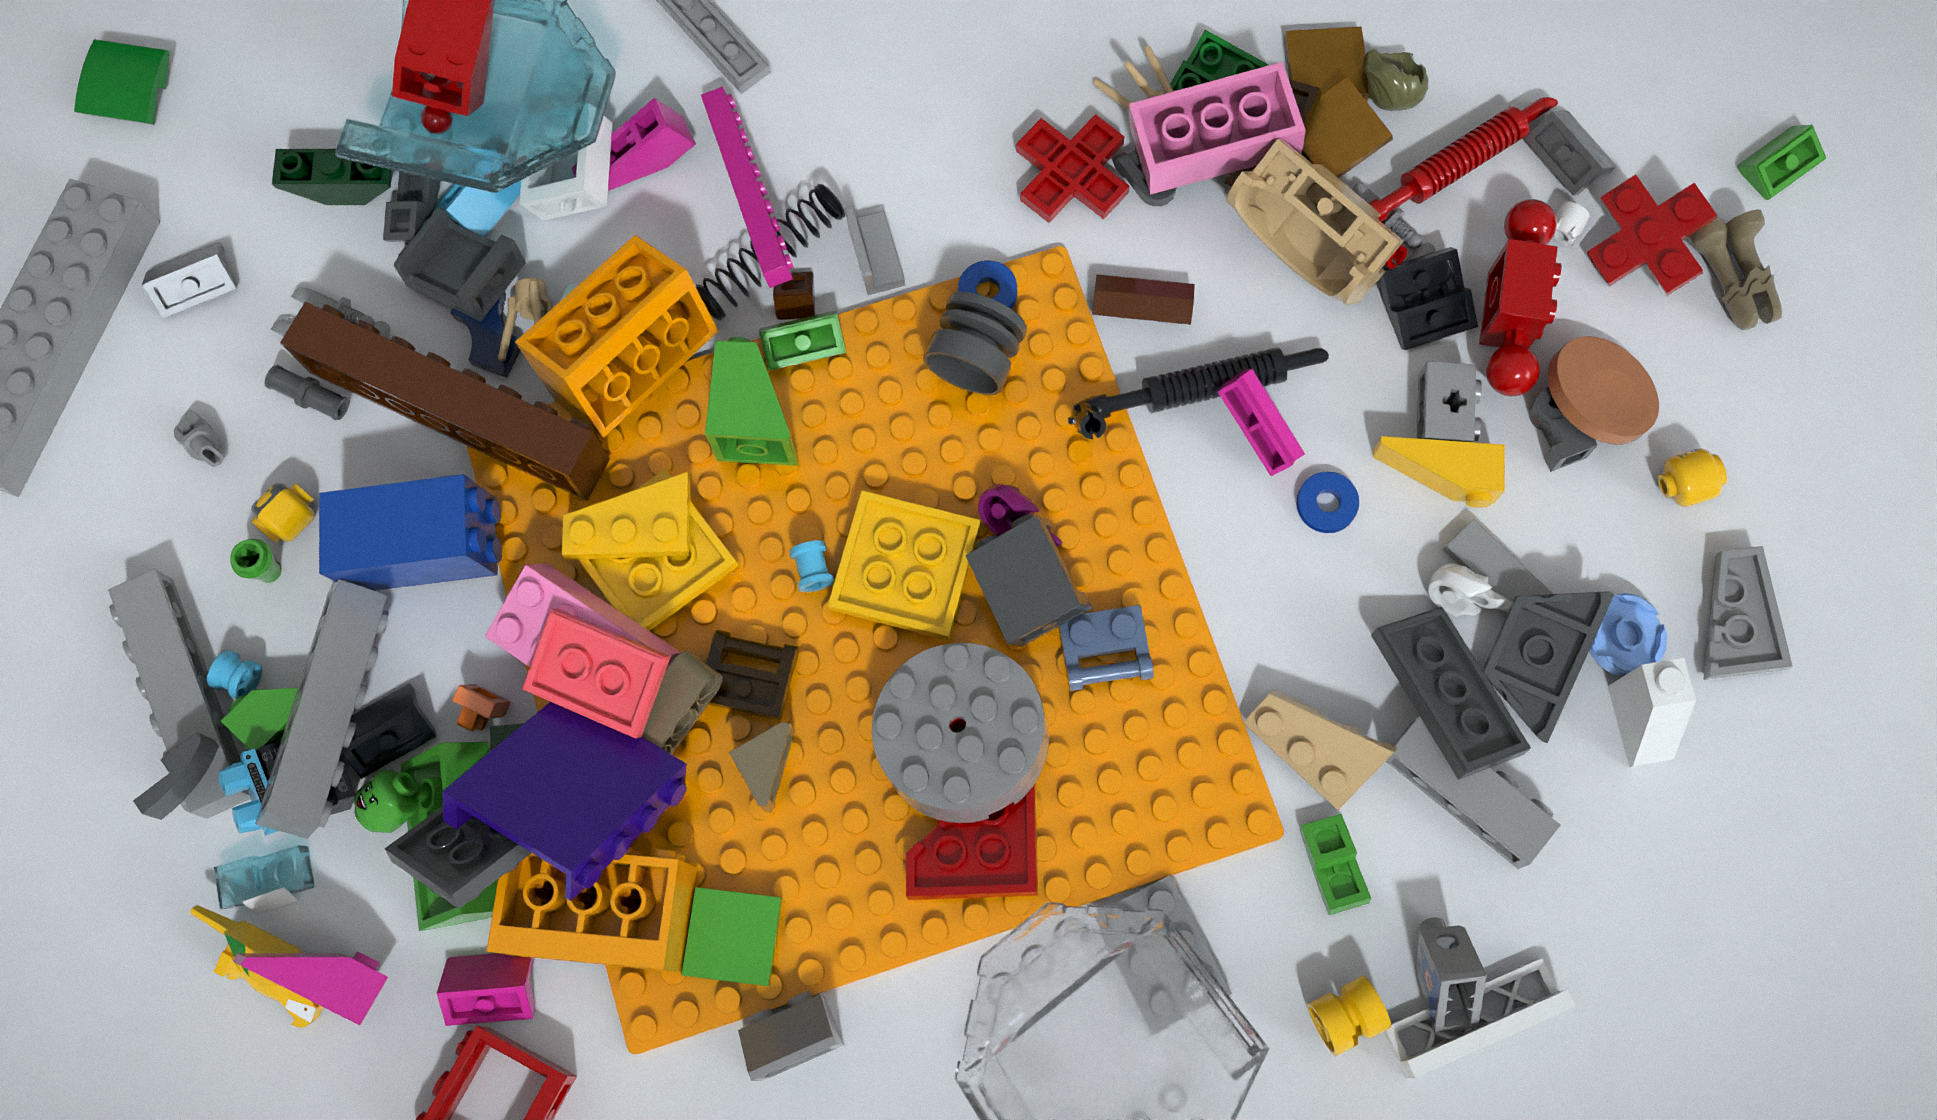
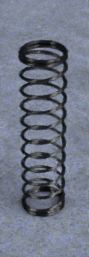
M817 184L813 190L809 191L810 202L805 199L798 200V211L793 209L786 210L787 222L782 219H776L777 222L784 224L792 230L795 237L805 248H808V243L794 228L789 218V212L800 217L816 238H820V233L804 216L800 206L801 202L813 208L827 228H832L828 218L816 207L812 193H815L820 204L832 217L837 220L845 218L846 213L841 202L823 184ZM784 240L787 247L786 250L792 257L797 258L794 249ZM750 241L752 252L745 248L739 249L738 254L741 262L734 258L727 259L726 264L729 272L722 268L715 269L717 282L710 278H704L703 286L696 284V289L708 312L716 320L721 321L722 318L726 317V313L711 295L706 281L716 286L735 307H738V303L721 282L718 271L724 273L736 283L746 297H750L749 292L735 276L730 266V261L740 266L758 287L762 285L749 270L742 256V251H744L758 262L752 241Z

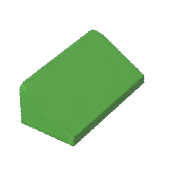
M1813 124L1792 126L1738 164L1737 168L1765 200H1769L1824 161L1826 155Z
M836 311L759 329L769 371L846 353Z

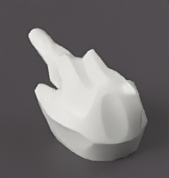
M1445 564L1431 577L1428 590L1430 599L1437 607H1443L1445 612L1453 618L1461 615L1476 616L1481 612V609L1476 604L1483 608L1498 609L1508 612L1512 605L1511 601L1491 590L1492 586L1488 584V576L1475 574L1466 566Z

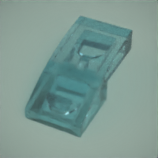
M303 845L290 847L262 857L248 856L214 867L220 909L244 906L243 901L280 888H285L293 894L315 887L309 847Z

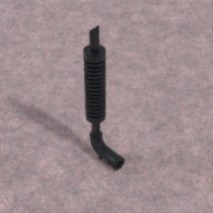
M1275 347L1265 351H1258L1257 353H1250L1249 355L1245 354L1242 357L1237 356L1234 359L1228 358L1227 360L1215 361L1211 364L1207 363L1204 366L1198 365L1196 368L1181 369V372L1177 370L1173 373L1168 372L1165 375L1160 374L1158 377L1143 378L1142 389L1110 397H1107L1106 394L1096 395L1074 404L1071 417L1068 418V423L1074 424L1078 429L1077 432L1085 438L1093 439L1092 434L1099 438L1106 430L1104 418L1110 417L1112 412L1146 405L1150 413L1164 411V408L1168 410L1172 407L1177 408L1180 405L1185 406L1187 403L1194 404L1195 401L1202 402V400L1206 401L1210 400V398L1215 399L1218 396L1220 397L1217 391L1221 386L1244 369H1253L1263 386L1286 382L1287 371L1324 363L1329 359V354L1322 348H1315L1284 356L1281 349Z

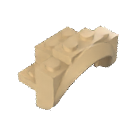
M1283 139L1275 141L1253 171H1242L1227 195L1226 202L1235 209L1248 228L1280 260L1313 287L1331 298L1342 301L1345 305L1356 304L1362 301L1386 272L1382 269L1384 264L1403 243L1401 238L1378 220L1381 214L1326 167L1322 164H1312Z

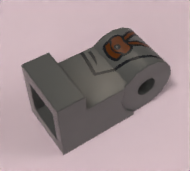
M1549 387L1540 392L1529 408V418L1536 428L1542 430L1551 448L1544 457L1550 472L1588 458L1598 446L1595 439L1577 429L1562 414L1552 397Z

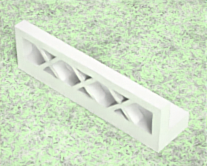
M1539 958L1485 982L1484 993L1491 991L1506 997L1501 1016L1493 1019L1480 1014V1020L1485 1023L1480 1024L1478 1027L1463 1029L1462 1033L1452 1036L1445 1032L1434 1033L1432 1023L1431 1026L1420 1023L1430 1018L1426 1008L1392 1023L1391 1028L1384 1031L1405 1078H1417L1572 1009L1576 1005L1568 990L1558 991L1543 959ZM1535 971L1547 995L1534 1001L1516 995L1521 978ZM1512 982L1509 991L1499 988ZM1514 1001L1523 1004V1006L1511 1011ZM1410 1026L1428 1032L1423 1050L1408 1057L1397 1032ZM1435 1035L1445 1039L1432 1046Z

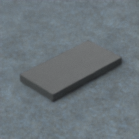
M1443 607L1378 627L1371 634V637L1458 780L1525 755L1531 749Z

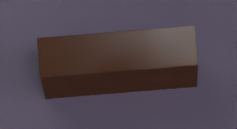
M1096 274L1092 315L1191 325L1195 284Z

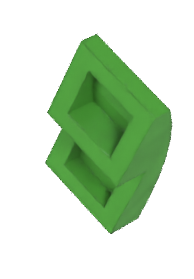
M1342 814L1301 825L1300 830L1328 915L1369 904L1371 896L1356 861L1357 851Z

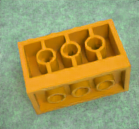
M634 235L518 338L515 343L553 399L576 418L592 426L594 432L604 438L719 331L687 270Z
M629 847L621 859L613 860L602 870L600 877L592 887L584 888L570 901L565 898L566 874L531 853L519 862L515 869L498 878L486 952L682 973L697 867L686 863V856L678 855L675 851L649 849V856H643V852L635 851L632 847ZM641 898V905L637 910V902Z

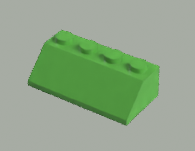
M443 742L401 764V772L409 774L418 785L417 798L419 809L407 820L408 831L443 806V790L489 753L488 742ZM413 877L419 931L492 917L498 879L485 888L476 899L467 902L458 909Z

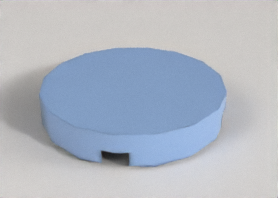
M1628 593L1614 595L1589 653L1600 667L1613 675L1623 677L1642 664L1661 661L1666 651L1667 632L1664 624L1660 625L1659 619L1656 617L1659 613L1652 604L1637 595Z

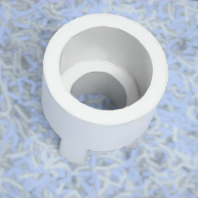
M1562 203L1556 213L1557 228L1552 239L1563 243L1565 246H1572L1575 239L1582 233L1590 220L1589 212L1577 203Z

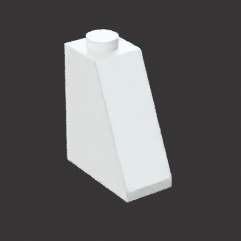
M1684 657L1642 664L1608 686L1630 768L1671 761L1675 758L1696 702Z

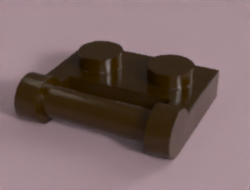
M716 630L707 664L723 676V681L708 705L781 720L792 674L798 659L799 647L785 644L783 648L731 637L730 632ZM727 653L779 663L776 674L723 663L724 657Z

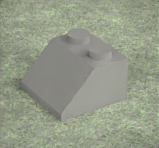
M807 991L787 1000L788 1009L773 1015L771 1008H768L746 1018L748 1026L739 1029L738 1033L751 1081H764L844 1046L825 996L820 994L813 997L812 992Z

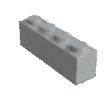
M1417 716L1395 741L1393 746L1397 747V749L1386 760L1394 769L1517 869L1530 865L1561 826L1552 818L1553 812L1548 806L1537 799H1528L1517 790L1519 787L1517 782L1502 771L1495 772L1488 768L1458 780L1420 716Z

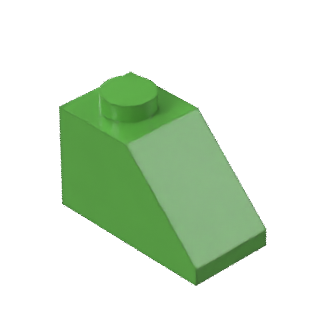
M298 687L251 690L247 695L239 697L231 704L228 710L229 713L221 722L249 750L254 748L257 750L265 745L281 742Z

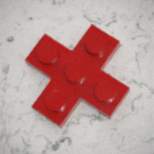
M1096 114L1071 140L1040 118L1016 143V152L1041 171L1020 193V201L1050 223L1075 197L1104 220L1129 193L1130 186L1104 167L1106 162L1124 144L1125 136Z
M1635 174L1600 197L1602 203L1621 230L1587 251V254L1609 287L1644 264L1667 296L1703 274V269L1682 240L1717 219V213L1695 183L1689 185L1662 204L1657 205Z

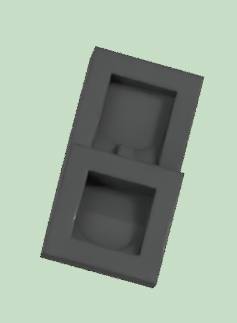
M433 167L399 169L397 202H386L384 241H412L421 229L424 221L430 218L433 213L439 188L440 170Z
M196 732L160 759L169 774L133 800L141 814L162 820L192 792L207 772L219 748L217 742Z

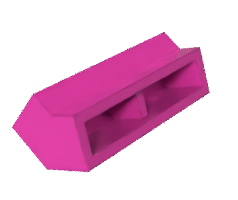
M1244 369L1225 382L1217 391L1270 476L1289 468L1297 459L1305 455L1253 369Z

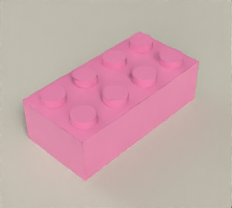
M1283 62L1129 104L1130 130L1150 195L1257 166L1277 139H1283L1300 154L1303 151L1306 130Z
M548 563L527 564L524 566L485 635L493 643L530 667L550 609L557 608L671 656L667 668L681 654L680 651Z

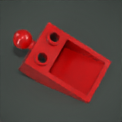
M494 0L408 1L394 60L392 97L426 105L421 112V123L432 134H443L450 129L452 125L451 112L469 116L484 104Z

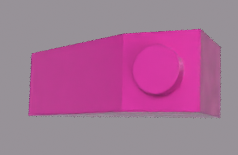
M653 98L611 134L608 191L668 168L696 145L684 117L656 98ZM575 164L571 168L575 177L577 171V164Z
M358 951L353 958L340 953H237L233 962L358 1025H361L388 978L376 971L380 962Z

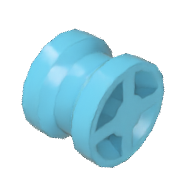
M225 650L213 661L207 675V684L218 691L226 689L231 697L238 699L243 695H247L251 690L256 689L262 675L261 664L253 660L243 661L238 653Z

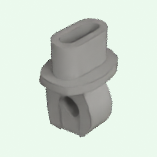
M190 409L179 424L175 426V439L196 460L205 461L210 466L220 465L224 460V456L220 452L221 444L218 436L203 418Z

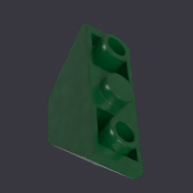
M276 149L272 185L274 188L324 205H366L391 188L394 151L392 149Z

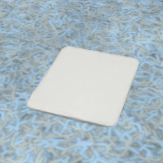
M280 888L245 900L243 903L255 914H261L296 902L297 899L285 888Z

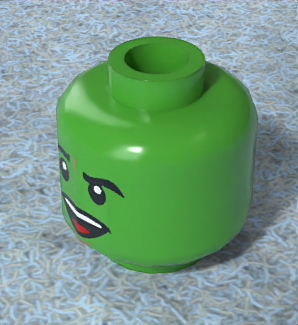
M382 770L375 774L355 794L354 813L358 822L371 832L392 833L397 830L419 809L417 798L418 785L409 774L405 772L399 773L394 770Z

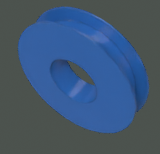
M985 260L970 265L962 273L958 283V292L978 294L976 289L981 283L992 282L998 286L999 292L991 299L1009 308L1014 306L1017 298V282L1014 274L1005 265L996 261Z
M1320 472L1312 475L1303 483L1297 495V511L1302 521L1311 529L1321 533L1339 532L1349 526L1355 518L1359 509V495L1353 483L1343 475L1335 472ZM1322 493L1333 494L1338 499L1339 508L1334 512L1321 510L1317 504V496Z

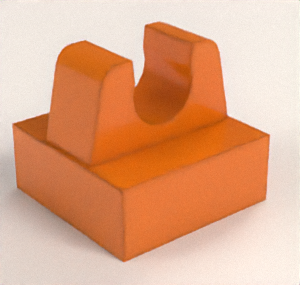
M476 684L459 685L452 701L463 706L457 725L471 732H474L475 729L482 731L489 718L504 717L511 701Z

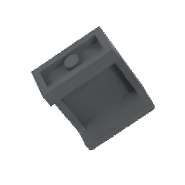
M438 207L430 218L424 221L421 229L408 246L399 253L397 260L394 262V267L407 287L482 322L526 262L513 239L501 234L496 242L454 223L447 211Z
M1032 514L1015 520L1010 525L1012 529L1000 536L991 535L980 540L976 544L977 549L965 555L1007 644L1019 647L1025 646L1093 608L1086 593L1077 590L1048 531L1052 528L1049 520L1038 515L1033 516Z

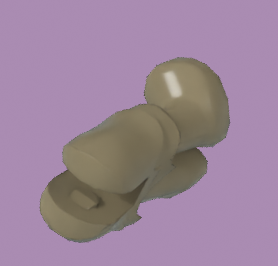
M1759 209L1736 216L1726 224L1721 219L1712 221L1688 236L1693 248L1706 258L1716 274L1724 292L1720 299L1724 302V306L1735 325L1741 330L1754 328L1758 323V316L1766 324L1775 322L1782 317V306L1775 287L1774 275H1771L1770 265L1764 269L1754 244V237L1765 225L1764 216ZM1726 243L1732 250V253L1743 272L1744 279L1742 281L1740 280L1729 257Z

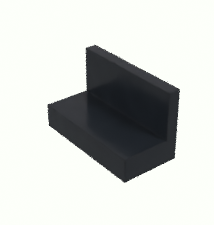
M409 683L352 715L350 722L356 723V729L348 748L342 747L341 753L362 779L437 737L435 728L417 704L413 686Z

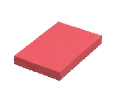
M550 609L522 689L636 739L643 735L671 656L560 609Z

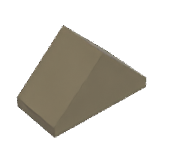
M781 722L729 752L758 805L763 811L772 813L795 734V730L790 723Z

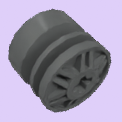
M955 292L949 297L946 311L940 317L942 329L933 333L923 355L924 363L930 371L956 387L982 395H996L1002 391L1011 370V362L1008 358L1018 354L1019 343L1024 340L1027 333V325L1022 317L1011 308L994 299L970 292Z

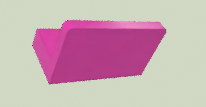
M498 953L449 957L446 960L437 990V997L445 1026L533 1019L535 1003L529 978L534 958Z

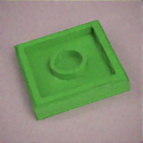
M695 887L681 975L770 987L783 899L781 897Z

